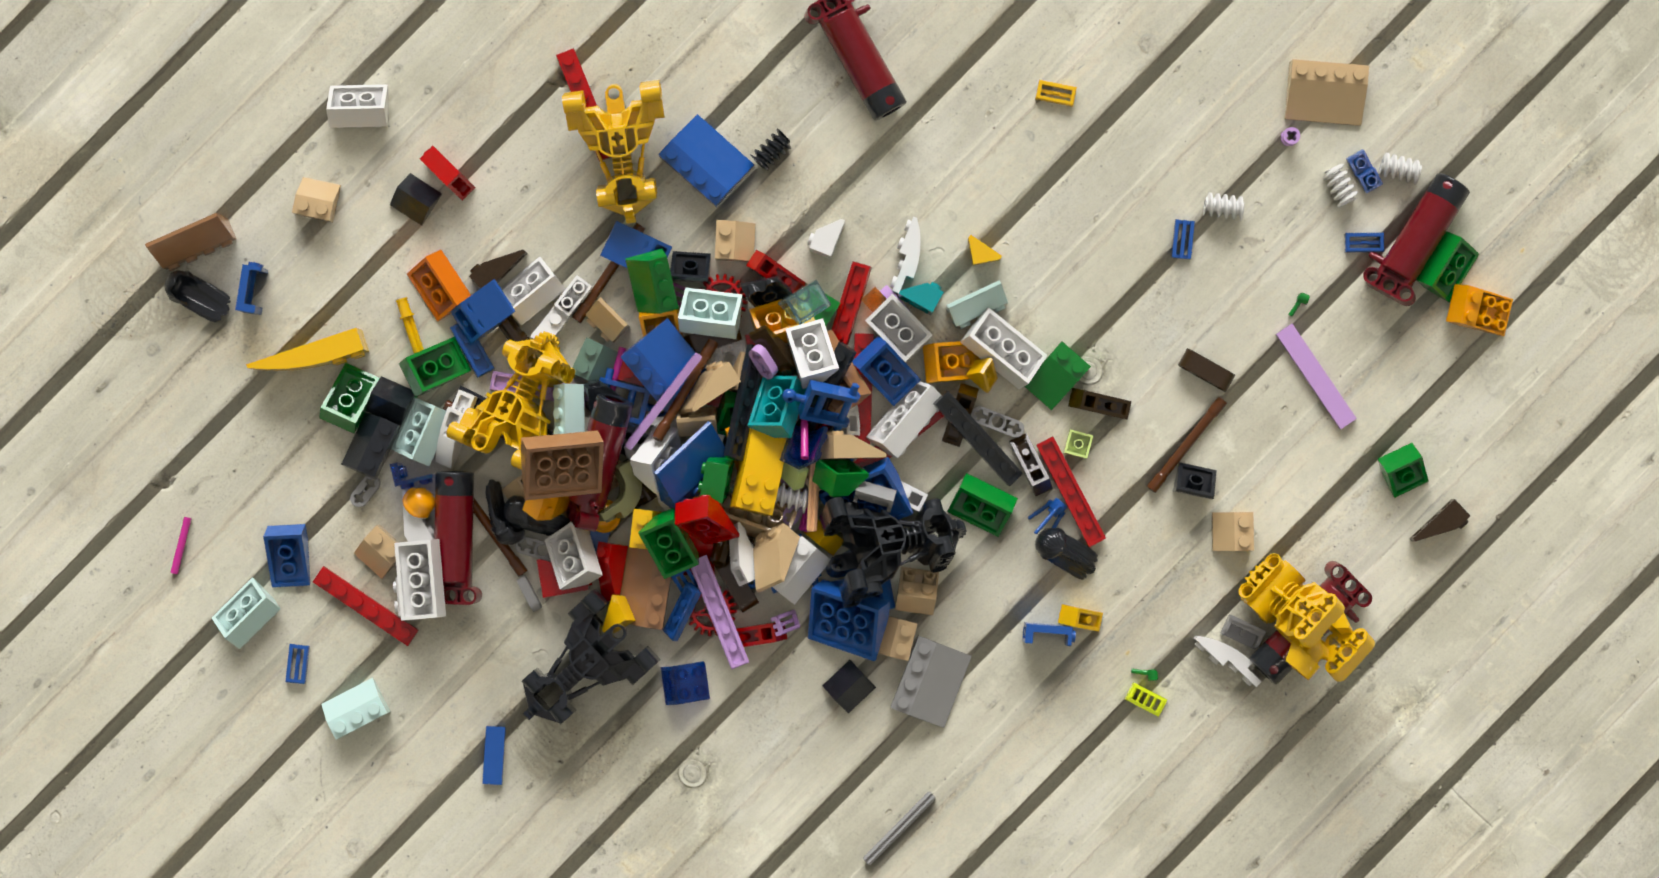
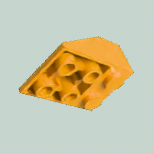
M1455 284L1446 322L1505 336L1513 299L1470 285Z

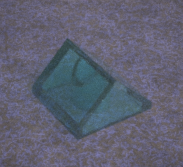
M817 280L807 283L778 301V304L799 325L831 306Z

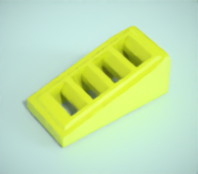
M1134 682L1124 698L1158 717L1167 702V699ZM1137 689L1141 690L1136 700H1134L1133 697ZM1144 692L1147 693L1143 703H1140L1139 701ZM1150 696H1153L1154 698L1150 706L1147 707L1146 704ZM1157 699H1159L1161 701L1155 711L1153 710V707Z

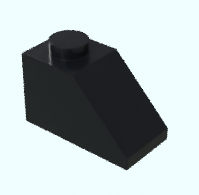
M590 380L584 384L585 407L589 411L593 409L597 394L606 393L622 397L600 380Z

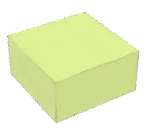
M1070 429L1063 453L1087 459L1093 435Z
M792 455L784 460L781 478L795 491L803 488L809 470L795 455Z

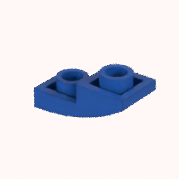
M1362 149L1346 158L1365 193L1383 185L1376 168L1372 166L1365 150Z

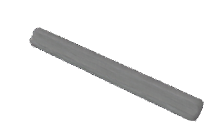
M927 792L863 857L864 861L871 865L933 803L936 797L931 792Z

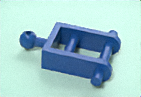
M607 368L605 378L600 377L599 380L609 387L613 385L630 389L627 400L632 402L633 405L637 391L644 393L638 418L630 417L629 420L631 423L640 425L644 420L645 412H650L654 405L648 403L649 391L645 387L612 380L614 369ZM660 412L657 417L665 416L666 412Z
M810 380L804 395L797 394L793 389H786L782 394V398L787 403L801 402L798 408L800 419L834 426L833 431H841L842 428L848 427L850 420L847 415L852 403L859 401L860 393L857 392L859 389L857 383H852L851 388ZM819 395L815 407H810L814 396ZM827 397L845 401L840 414L822 410Z

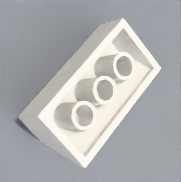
M990 308L984 311L960 341L980 359L992 358L996 372L1017 389H1021L1029 384L1047 357V354Z
M920 381L895 406H891L866 438L888 455L898 458L905 453L907 446L918 437V433L922 428L927 426L932 416L939 411L933 403L941 394L932 385Z
M439 539L394 543L401 621L446 616Z

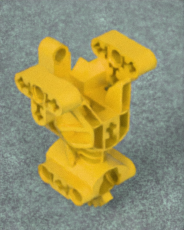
M660 80L641 82L639 85L641 100H632L628 108H625L622 88L617 84L609 85L605 91L608 112L602 110L598 105L586 107L583 90L564 93L562 96L568 131L578 130V133L588 145L589 150L596 151L601 162L600 166L607 180V184L597 186L598 207H603L625 216L627 224L636 223V214L657 198L655 178L646 179L643 175L645 160L643 156L645 143L649 141L655 119L665 118ZM610 89H617L619 96L617 98L610 97ZM642 144L638 169L634 171L631 153L638 145ZM598 150L612 157L613 176H611ZM630 178L632 180V185L636 188L637 198L619 200L617 190L619 179Z
M544 331L531 340L518 342L508 340L503 346L502 355L507 357L508 363L515 373L507 382V386L503 390L495 391L492 394L487 392L485 395L487 398L480 405H477L475 409L468 408L460 423L452 422L446 432L447 437L487 454L496 447L500 436L504 435L505 444L519 449L514 452L511 458V465L522 470L521 438L547 435V423L550 424L551 420L546 418L542 410L547 387H554V385L562 383L570 384L575 376V369L570 367L559 351L560 347L558 345L560 342L558 337ZM515 381L519 382L518 387L513 385ZM512 386L516 388V391L514 393L507 391V389ZM536 391L540 392V398L535 395ZM533 397L540 399V406L532 401Z
M1276 553L1268 555L1265 562H1262L1259 566L1256 565L1254 572L1249 571L1251 575L1245 577L1247 582L1239 588L1238 592L1242 597V601L1252 608L1266 624L1273 623L1277 619L1274 627L1291 643L1286 662L1308 681L1320 668L1318 662L1321 659L1327 661L1325 670L1335 681H1344L1375 646L1374 639L1365 629L1359 628L1353 632L1344 614L1345 607L1335 594L1326 592L1315 582L1303 585L1306 581L1305 578L1286 560L1283 561ZM1327 630H1329L1332 634L1327 636L1324 642L1321 638L1324 636L1323 634Z

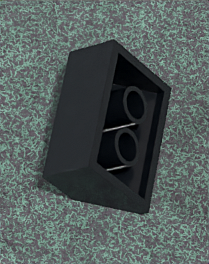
M365 412L341 465L376 480L400 430L399 425Z

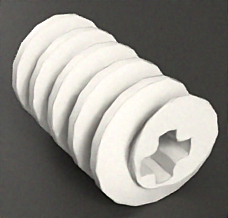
M1386 152L1381 160L1379 174L1381 171H1384V177H1387L1391 173L1392 179L1399 175V181L1406 176L1407 183H1409L1411 178H1414V184L1416 185L1421 174L1422 165H1420L1419 160H1415L1412 164L1411 158L1405 161L1404 156H1400L1397 160L1396 154H1393L1390 158V154Z
M1339 164L1324 172L1327 174L1323 177L1324 180H1330L1327 187H1334L1330 193H1337L1333 198L1334 201L1340 200L1337 207H1342L1356 200L1357 198L1354 197L1358 193L1357 191L1351 192L1354 184L1348 185L1347 183L1351 178H1344L1347 171L1340 170L1344 164Z
M1209 192L1205 198L1203 216L1209 211L1210 217L1216 212L1217 218H1220L1221 214L1224 213L1225 219L1228 218L1229 214H1232L1233 220L1239 215L1240 221H1242L1244 214L1243 197L1239 196L1236 201L1235 195H1232L1228 200V195L1224 194L1221 199L1220 194L1216 193L1213 198L1212 192Z
M782 483L778 488L775 504L780 501V507H783L787 503V509L789 510L794 505L795 511L802 507V513L805 514L808 503V491L804 489L800 493V489L793 491L790 486L786 489L785 483Z

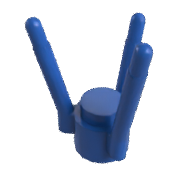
M1055 498L1052 501L1050 499L1044 506L1028 516V519L1031 520L1049 507L1047 511L1050 514L1034 531L1035 534H1038L1053 516L1057 517L1052 528L1058 526L1061 518L1066 514L1064 511L1067 509V506L1061 500Z

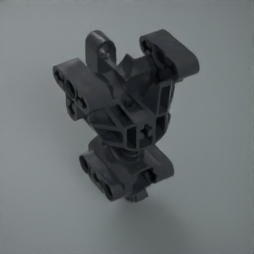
M842 497L828 500L819 517L824 536H833L841 532L843 537L842 546L852 551L832 557L826 567L827 574L832 578L845 576V581L839 587L845 608L857 606L863 599L882 594L883 589L881 585L887 580L894 578L899 567L908 562L918 560L924 566L929 565L932 573L945 570L956 554L955 550L959 539L963 538L967 532L965 523L960 519H952L943 510L941 500L938 498L930 499L923 504L915 518L916 521H898L886 510H881L879 513L866 508L860 509L858 502H844ZM907 551L910 554L913 553V555L908 557L907 560L901 562V553L903 555H905ZM832 564L839 565L840 569L834 568Z
M597 589L592 590L568 613L574 621L564 641L566 647L560 657H557L549 672L543 674L539 668H536L521 681L528 709L523 714L528 720L538 716L561 725L576 711L571 705L572 699L588 692L589 689L599 684L605 686L627 679L634 685L661 660L649 646L645 647L635 657L628 649L624 651L614 650L627 636V628L620 623L614 624L601 635L600 630L603 621L596 614L607 606L609 602ZM615 627L622 628L623 636L621 638L613 635ZM569 649L570 664L558 675L554 674L561 664L564 654ZM583 678L596 679L598 681L573 693L571 691ZM556 682L564 693L559 696L560 699L550 708L538 693L545 686Z

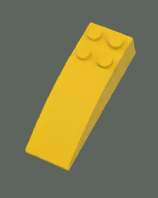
M353 328L246 364L249 369L266 371L302 370L329 364H336L337 366L347 363L348 358L359 359L365 357V353L369 352L362 329Z
M752 428L749 429L744 458L739 464L730 507L765 516L773 515L788 438H773Z

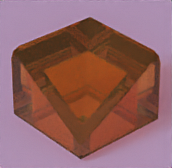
M874 287L861 300L874 312L886 298Z

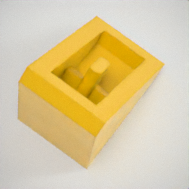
M969 236L968 244L973 266L1001 259L1002 255L974 236Z
M992 358L975 360L966 374L968 378L986 393H989L998 379Z
M817 520V531L804 532L831 555L837 552L843 542V539L837 534L824 536L819 520Z
M612 595L602 628L604 633L614 624L620 623L626 627L636 621L626 596ZM615 627L613 633L618 632L622 628Z

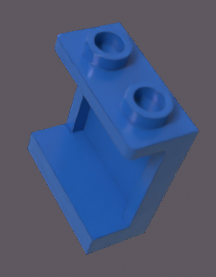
M249 262L248 265L242 264L235 310L262 315L263 308L252 305L256 274L258 272L268 274V270L263 268L264 265L255 262Z
M1024 622L1022 640L1024 643L1033 644V632L1065 634L1066 646H1071L1072 642L1075 643L1076 631L1071 626Z

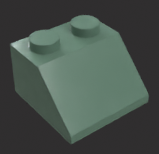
M586 337L572 367L575 369V375L588 381L599 380L600 377L605 378L607 368H614L618 352Z

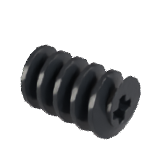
M778 128L776 129L778 135L771 134L773 141L766 139L767 146L760 144L762 151L754 150L756 157L750 154L756 163L765 170H769L768 163L775 165L773 158L780 160L779 152L784 155L786 154L785 147L791 149L790 140Z

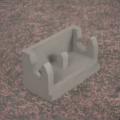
M864 481L857 487L853 502L857 503V500L861 499L888 507L887 512L890 513L897 490Z
M1229 614L1220 633L1256 650L1266 631Z

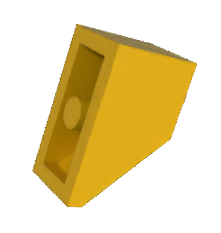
M1062 604L1058 623L1099 632L1103 613Z

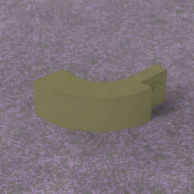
M626 459L617 465L614 475L619 483V493L611 505L598 512L599 521L608 523L616 517L625 518L637 506L642 492V482L633 473L630 464L631 459Z

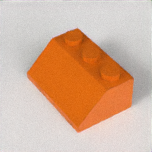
M442 250L426 256L407 273V276L437 321L451 314V311L471 296L469 290Z

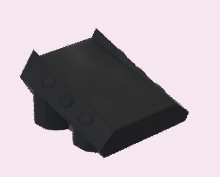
M779 276L741 283L744 294L754 307L794 295Z

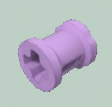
M1294 127L1287 128L1281 134V142L1285 146H1293L1300 139V132ZM1292 133L1294 135L1293 139L1288 140V134Z

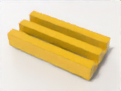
M1039 80L1035 99L1073 107L1077 87ZM1042 85L1072 91V94L1042 89ZM1045 93L1049 95L1069 98L1070 101L1041 96L1040 94Z

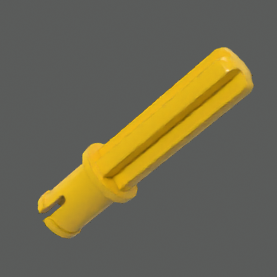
M405 297L395 302L397 303L401 315L400 319L403 320L415 354L424 350L413 318L415 314L411 312L408 298Z

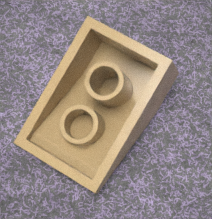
M713 362L705 367L706 371L701 373L680 411L682 413L695 412L741 382L730 362Z
M844 431L824 432V436H817V459L886 457L885 452L853 435H844Z
M784 523L764 533H760L755 539L753 557L755 586L758 593L784 582L800 536Z

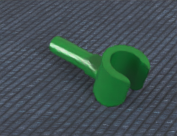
M1305 293L1298 294L1296 303L1288 315L1292 317L1301 303L1307 305L1310 296Z
M1132 668L1131 673L1147 675L1148 681L1158 680V672L1155 669L1140 670Z

